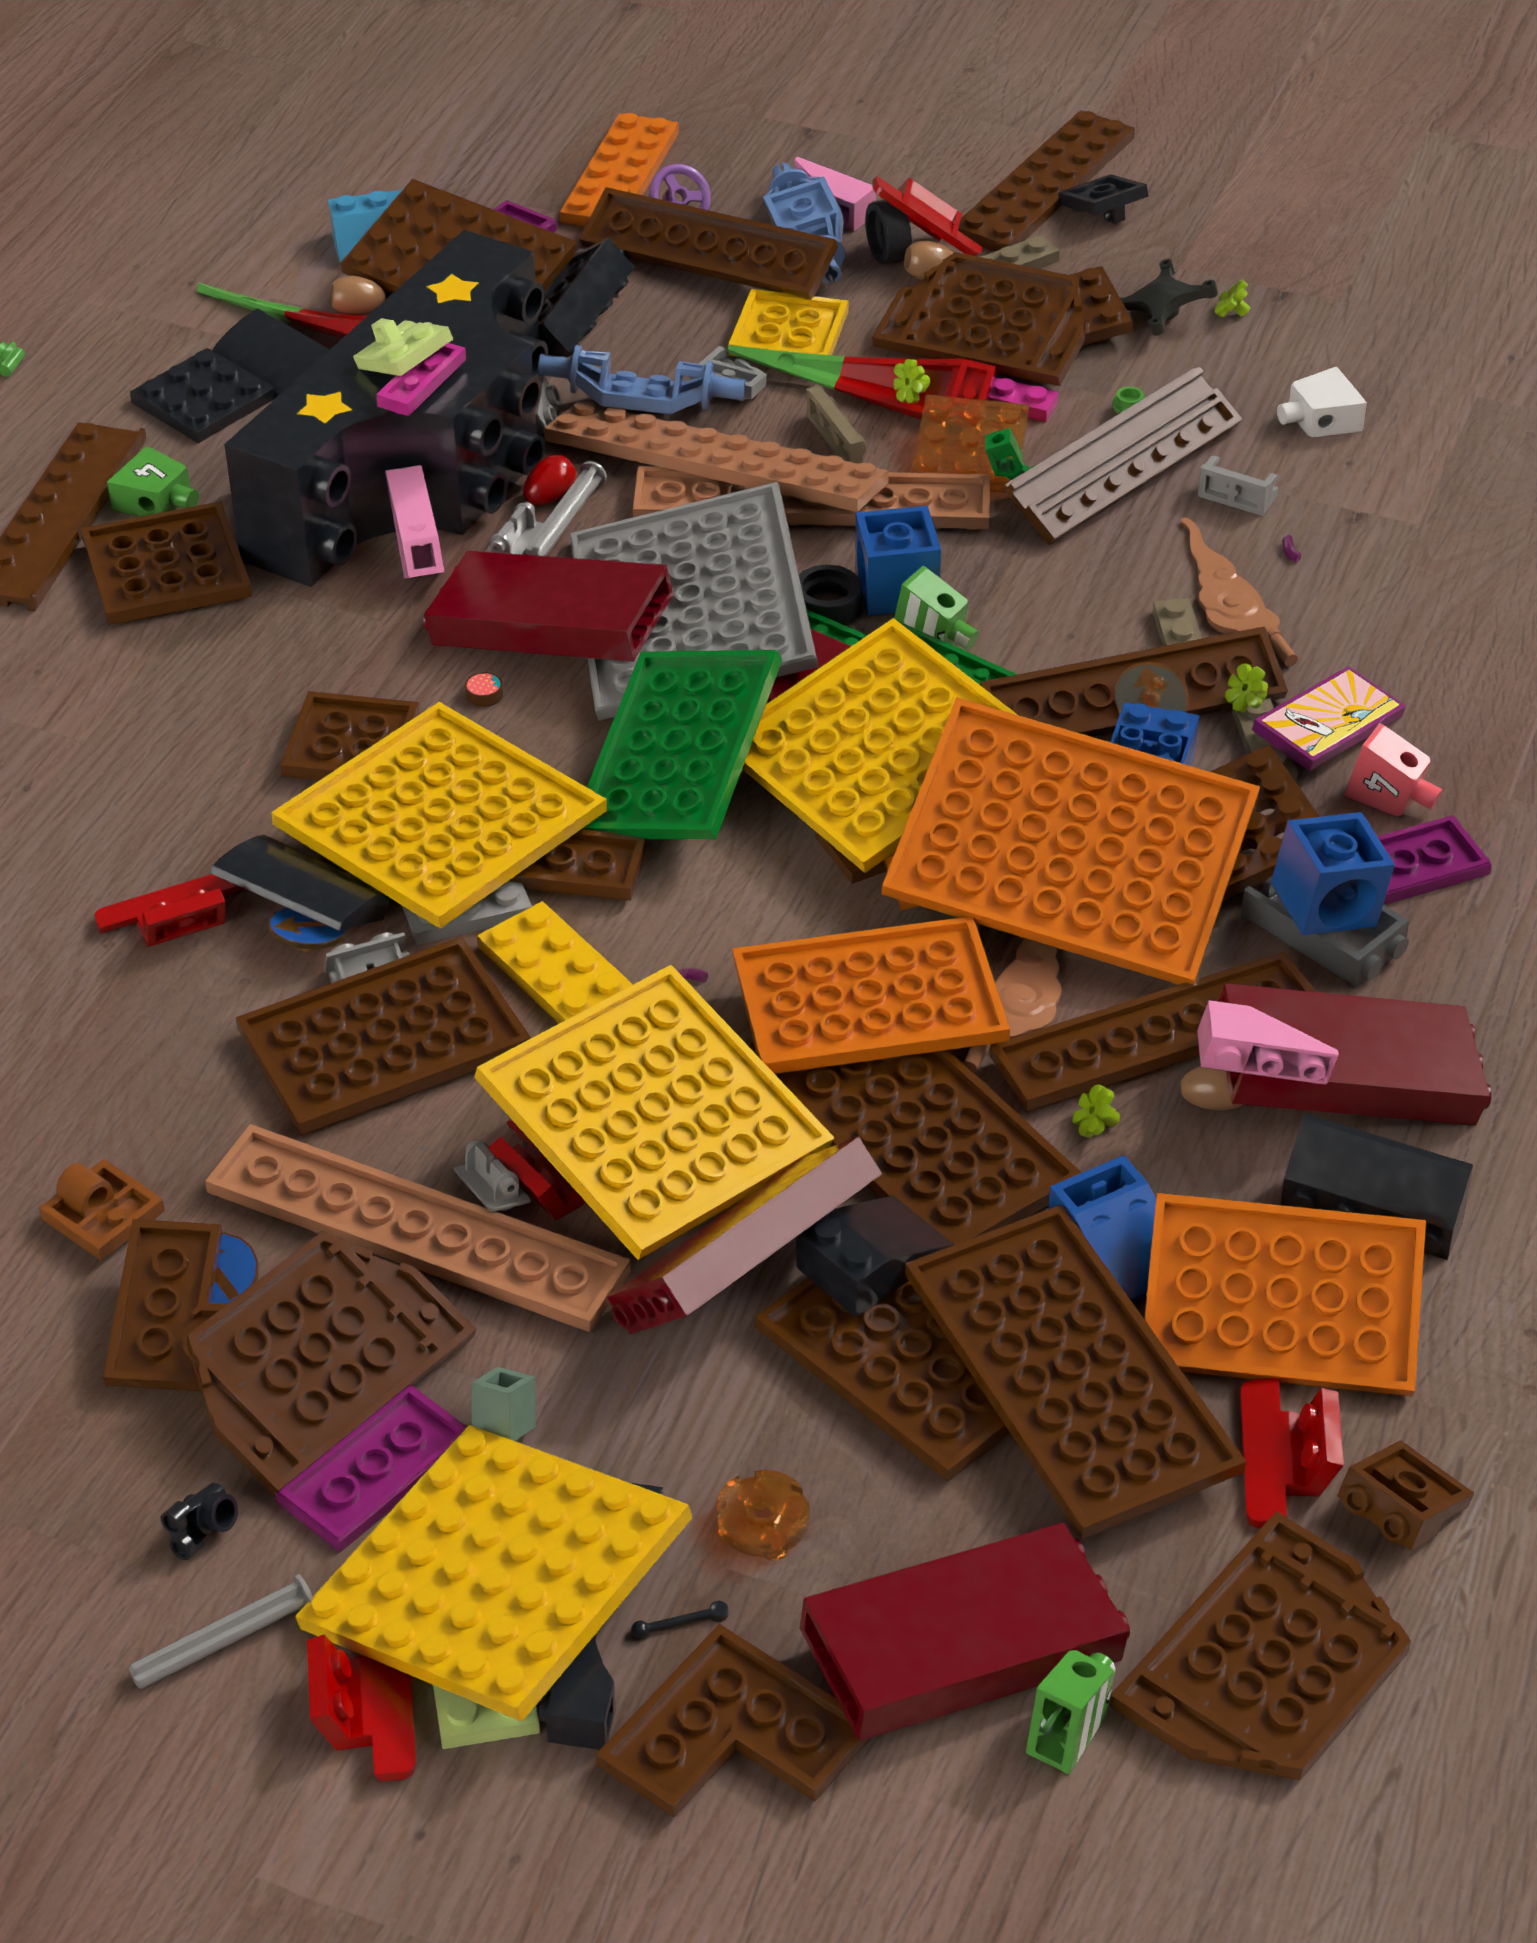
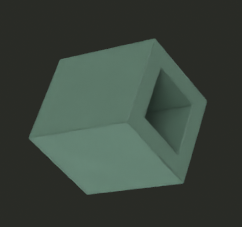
M497 1366L471 1383L472 1426L513 1441H517L518 1438L536 1427V1377Z

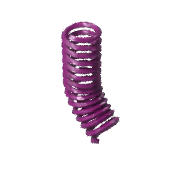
M1287 535L1282 539L1284 554L1290 560L1297 563L1301 559V553L1294 549L1293 537Z
M689 967L688 971L687 968H685V971L684 968L682 970L677 969L681 975L683 972L682 977L684 979L692 978V980L706 982L708 979V973L697 968L691 969Z

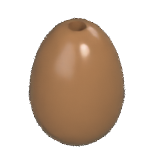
M914 242L906 249L904 267L911 276L923 280L925 272L932 267L940 265L945 258L954 252L947 246L937 242Z
M343 276L333 281L331 286V306L339 313L369 314L385 301V291L383 288L363 277Z
M1200 1065L1189 1071L1181 1079L1182 1097L1195 1106L1217 1111H1227L1243 1106L1241 1104H1232L1226 1070L1205 1068Z

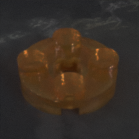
M773 1470L755 1471V1477H748L741 1481L740 1475L731 1479L722 1488L716 1501L718 1535L722 1542L741 1553L763 1556L771 1561L784 1558L788 1550L795 1547L803 1539L809 1527L810 1507L809 1502L803 1495V1488L792 1477ZM764 1507L771 1509V1516L768 1518H757L751 1513L752 1511L761 1512Z

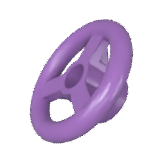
M684 164L668 165L659 170L653 177L649 188V197L659 199V187L664 180L669 189L664 192L662 200L687 206L690 202H701L699 208L709 210L711 203L709 185L702 174L691 166ZM673 174L689 176L697 183L700 191H688L684 186H680ZM675 193L681 195L682 202L676 200Z

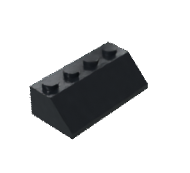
M609 237L575 254L544 292V303L538 316L539 340L547 344L548 356L569 358L573 355L575 346L580 345L578 343L580 338L586 336L596 326L597 323L594 321L596 317L603 314L612 305V296L620 292L628 284L629 280L627 277L634 269V265Z
M1304 1113L1284 1177L1281 1206L1426 1220L1424 1253L1448 1260L1463 1224L1474 1165Z

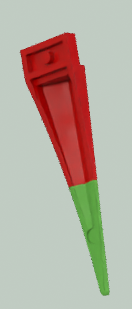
M198 283V293L247 309L255 310L258 308L272 317L340 339L345 337L368 316L278 304Z
M733 345L727 347L728 352L732 355L943 428L947 425L976 433L996 375V366L966 359H914L917 361V366L923 367L924 375L929 376L930 385L925 392L919 393V401L917 403L900 402L896 398L898 390L894 389L893 380L899 378L894 374L895 366L897 364H904L907 359L808 354Z

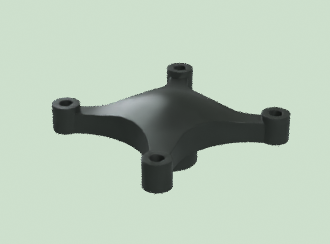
M1164 259L1159 263L1161 273L1156 279L1134 294L1120 299L1127 311H1141L1150 315L1152 318L1149 320L1152 334L1161 335L1165 331V321L1176 317L1180 312L1179 307L1198 299L1216 297L1218 295L1216 282L1214 280H1207L1202 285H1190L1173 278L1175 270L1172 260Z

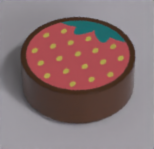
M489 672L476 673L470 676L465 682L467 700L471 704L481 707L496 704L503 697L501 678Z

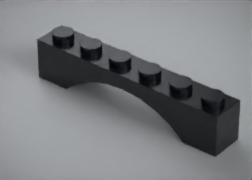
M631 1483L663 1495V1487ZM597 1633L553 1684L552 1692H547L541 1699L539 1719L547 1724V1736L550 1743L600 1750L609 1740L616 1712L615 1685L601 1659L596 1644Z

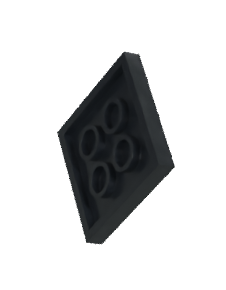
M209 348L197 352L192 357L172 366L167 371L129 391L131 403L197 443L204 441L276 398L275 387Z

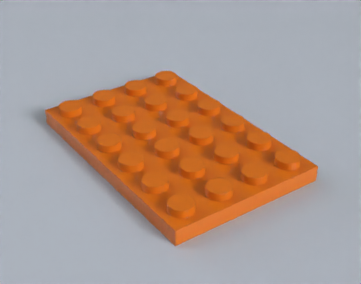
M968 916L732 948L733 964L756 1053L774 1074L1010 1041L1009 1024L973 917Z
M1157 1193L1145 1321L1182 1372L1252 1380L1279 1378L1280 1383L1413 1397L1416 1386L1426 1220Z

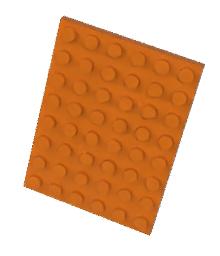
M956 697L882 884L881 894L954 917H973L977 924L1178 985L1183 983L1194 984L1244 839L1260 786Z

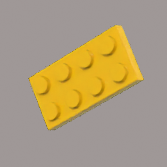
M543 901L477 935L478 948L558 1024L633 985Z

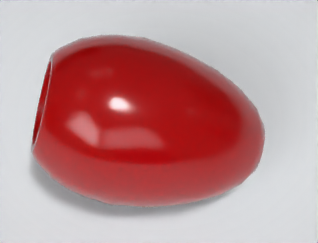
M552 455L541 460L532 469L524 483L523 496L526 501L535 506H542L564 497L577 478L574 465L562 455Z

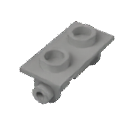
M541 376L542 393L538 407L535 410L537 435L543 434L544 428L557 418L558 405L561 404V397L557 387L551 385L546 376Z
M529 502L518 504L509 522L507 521L499 533L491 537L490 545L485 552L524 555L527 545L544 524L535 521L534 506Z
M404 932L395 935L392 933H382L373 937L370 942L355 946L347 943L335 947L330 953H326L325 972L329 973L331 983L367 970V967L373 966L375 968L410 955L408 950L403 951L405 934Z
M474 1140L466 1146L465 1165L454 1167V1172L490 1212L508 1211L515 1206L530 1203V1198L519 1187L517 1175L508 1171L498 1159L494 1160V1154L488 1149L489 1145L486 1142Z

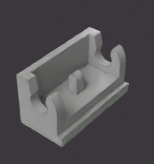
M1214 455L1200 467L1198 497L1263 516L1278 496L1279 487L1273 486L1279 478L1277 474L1270 473L1265 481L1217 467L1216 464H1218L1220 457Z

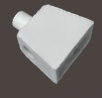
M1333 367L1293 382L1289 402L1278 405L1277 415L1282 425L1297 422L1310 437L1363 431L1367 402L1339 368Z

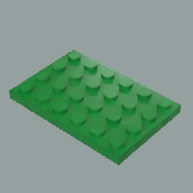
M778 650L640 652L587 786L588 789L606 798L607 811L582 829L612 832L643 839L716 840L782 662Z

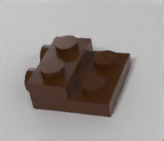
M1400 1440L1350 1466L1337 1497L1343 1500L1346 1509L1350 1513L1367 1518L1380 1527L1382 1535L1388 1541L1396 1542L1413 1550L1436 1537L1443 1521L1468 1508L1474 1492Z

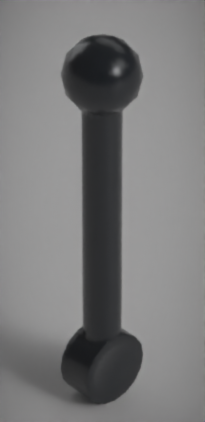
M715 1601L706 1610L651 1623L638 1620L633 1623L631 1633L634 1638L644 1639L650 1632L709 1618L716 1622H722L728 1617V1605L723 1601Z

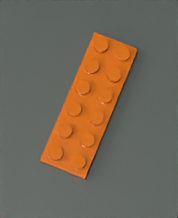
M619 113L562 207L560 223L585 227L605 187L643 195L679 134V122L668 121L665 118L641 117L633 113Z

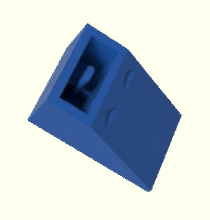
M1124 702L1111 743L1191 766L1196 752L1200 715L1189 714L1181 710H1166L1149 707L1145 704Z
M1120 1156L1050 1186L1049 1209L1059 1205L1065 1208L1132 1303L1147 1297L1156 1197L1148 1182L1126 1156Z

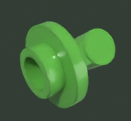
M13 340L8 345L4 341L0 343V374L4 377H9L25 357L24 350L16 347V343Z

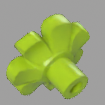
M1243 279L1233 284L1229 292L1224 290L1218 297L1220 301L1216 304L1215 313L1220 317H1224L1232 310L1241 317L1249 312L1250 306L1242 300L1248 294L1245 290L1248 284Z
M907 359L904 364H897L894 368V374L899 378L894 379L893 384L894 389L898 390L896 398L900 402L917 403L919 401V393L925 392L930 385L929 376L924 375L923 367L917 366V361L914 359Z
M1245 663L1237 667L1238 676L1232 674L1228 680V686L1232 688L1225 692V698L1228 703L1233 704L1234 710L1244 713L1248 706L1257 709L1262 705V700L1267 695L1268 683L1262 680L1265 676L1263 669L1258 666L1252 668Z
M1095 1085L1091 1088L1089 1095L1086 1093L1081 1094L1078 1105L1082 1109L1075 1110L1072 1116V1122L1079 1126L1078 1131L1080 1135L1091 1138L1093 1134L1098 1136L1104 1131L1105 1125L1113 1128L1119 1123V1112L1110 1106L1114 1098L1113 1091L1104 1086Z

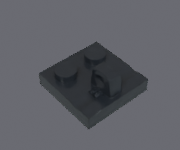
M1110 174L1060 191L1058 196H1060V205L1073 208L1074 212L1087 211L1093 215L1103 213L1105 221L1118 223L1125 220V205L1148 197L1147 184Z

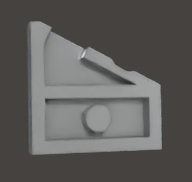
M718 346L699 363L706 365L707 361H713L715 376L745 378L743 400L752 399L766 387V373L750 366L742 358L735 359V362L727 358V349Z

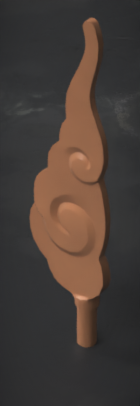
M1181 518V526L1190 535V553L1197 563L1199 572L1198 585L1201 589L1199 604L1206 613L1209 625L1223 634L1265 626L1272 648L1283 663L1288 667L1296 664L1298 656L1283 638V634L1280 631L1279 617L1271 610L1265 608L1264 602L1256 589L1245 579L1237 575L1235 566L1227 558L1205 545L1198 526L1188 518Z
M1027 938L1024 939L1017 948L1015 961L1001 973L995 982L1009 1024L1010 1039L1053 1024L1056 1016V1006L1059 1003L1062 991L1061 984L1057 980L1059 964L1056 960V947ZM992 1044L972 1046L963 1064L975 1074Z

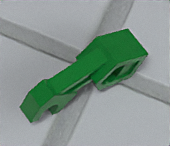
M1010 428L985 435V451L995 476L1013 480L1031 469L1023 464V452Z

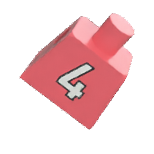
M1379 723L1362 745L1344 796L1398 817L1403 816L1413 801L1432 810L1438 802L1443 789L1424 780L1431 763L1430 758L1392 730Z

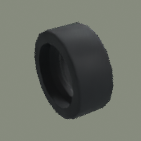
M886 200L871 202L866 209L865 227L868 244L873 256L881 264L904 260L906 249L912 244L908 215Z
M824 564L812 566L799 574L807 610L843 625L852 623L860 615L862 608V583L859 576L853 571L839 565ZM830 592L845 597L839 600L823 601L810 596L817 593Z

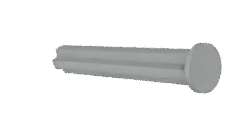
M588 461L581 466L580 475L575 483L570 487L527 545L526 553L528 555L547 556L596 487L605 483L607 474L601 465Z
M300 1574L293 1576L294 1583L132 1663L129 1671L134 1683L139 1689H143L302 1609L308 1601L311 1603L313 1599L305 1580Z

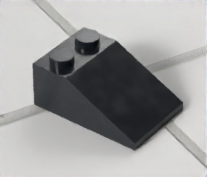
M893 1195L835 1208L796 1236V1268L857 1318L909 1282L905 1276V1263L953 1246L954 1244Z

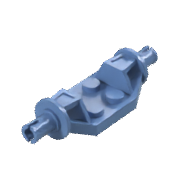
M782 162L784 171L781 170L779 164L775 165L772 170L773 179L769 185V191L763 196L765 207L773 224L779 227L835 239L838 249L822 281L825 284H832L829 277L831 275L834 282H838L842 276L839 267L845 258V250L842 246L844 221L840 207L825 177H809L804 171L792 169L785 162Z
M581 345L575 346L574 354L571 355V358L548 356L545 354H541L539 358L538 376L568 379L571 393L576 394L579 388L598 404L606 407L672 414L702 401V409L707 410L709 400H712L713 396L738 399L739 401H743L745 378L715 376L713 361H707L706 365L679 361L676 367L675 380L670 381L671 379L667 376L652 375L650 378L637 377L636 373L630 371H618L616 374H610L611 353L582 350ZM592 365L601 366V369H599V368H597V367H595V366H592ZM683 376L700 377L683 381Z

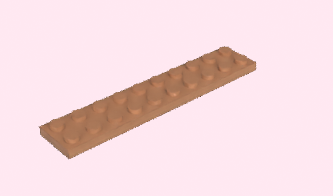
M591 401L576 402L544 428L545 441L750 488L778 482L781 495L856 512L888 484V470L875 468L871 463L857 464L844 461L839 456H821L812 454L807 449L785 448L776 442H758L749 440L744 435L731 436L718 433L713 428L700 429L687 426L682 421L669 422L656 419L655 416L650 414L637 415L625 412L622 408L597 406Z
M638 466L633 517L750 489V487L663 467ZM888 472V484L858 512L928 506L935 529H989L990 475ZM781 495L788 525H823L828 527L856 525V511Z
M252 1124L246 1128L205 1181L207 1193L316 1233L321 1231L341 1238L346 1244L352 1246L359 1245L372 1250L376 1255L398 1263H406L417 1270L590 1333L610 1304L607 1296L621 1287L631 1272L630 1259L507 1215L490 1212L487 1208Z

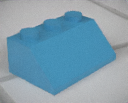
M402 190L374 191L365 195H342L335 199H328L331 234L339 264Z

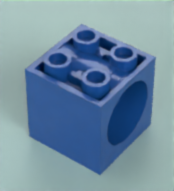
M928 506L856 513L855 573L859 576L862 583V598L867 616L896 613L902 584L919 568L924 566L940 578L941 548Z
M1362 812L1288 820L1271 884L1302 935L1376 927L1395 864Z

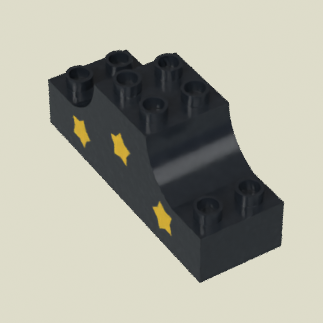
M463 230L224 444L238 549L244 563L312 587L335 564L339 566L345 564L352 556L357 544L380 535L396 532L385 473L388 470L422 466L437 530L463 535L485 513L493 514L501 507L507 491L523 475L528 476L532 469L543 460L545 454V440L542 436L536 434L535 410L538 407L542 393L541 381L538 378L539 358L541 354L548 355V348L544 341L539 340L538 316L544 303V288L541 283L536 282L533 251ZM381 318L394 320L396 326L404 320L414 323L430 322L434 325L447 326L453 337V340L449 343L465 348L466 360L409 416L397 414L377 406L376 394L396 375L358 369L353 358L354 355L376 341L371 325Z

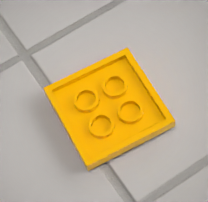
M751 289L728 346L832 355L848 315L849 301L815 296L810 300L783 292ZM728 352V356L738 357Z

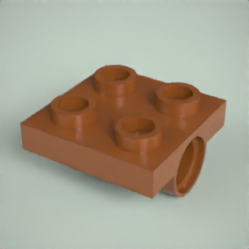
M102 1159L90 1169L81 1163H74L67 1167L58 1179L57 1194L39 1207L42 1220L100 1261L129 1239L133 1219L154 1220L165 1211L164 1201L161 1197L106 1159Z

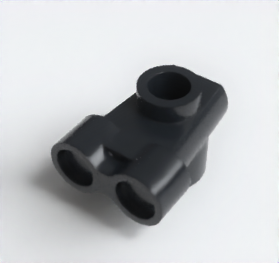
M210 1483L198 1493L186 1496L183 1502H175L160 1517L163 1527L171 1535L170 1548L172 1552L181 1560L190 1559L203 1547L204 1543L202 1540L211 1531L227 1532L234 1526L238 1517V1505L235 1498L226 1494L224 1487L218 1483Z

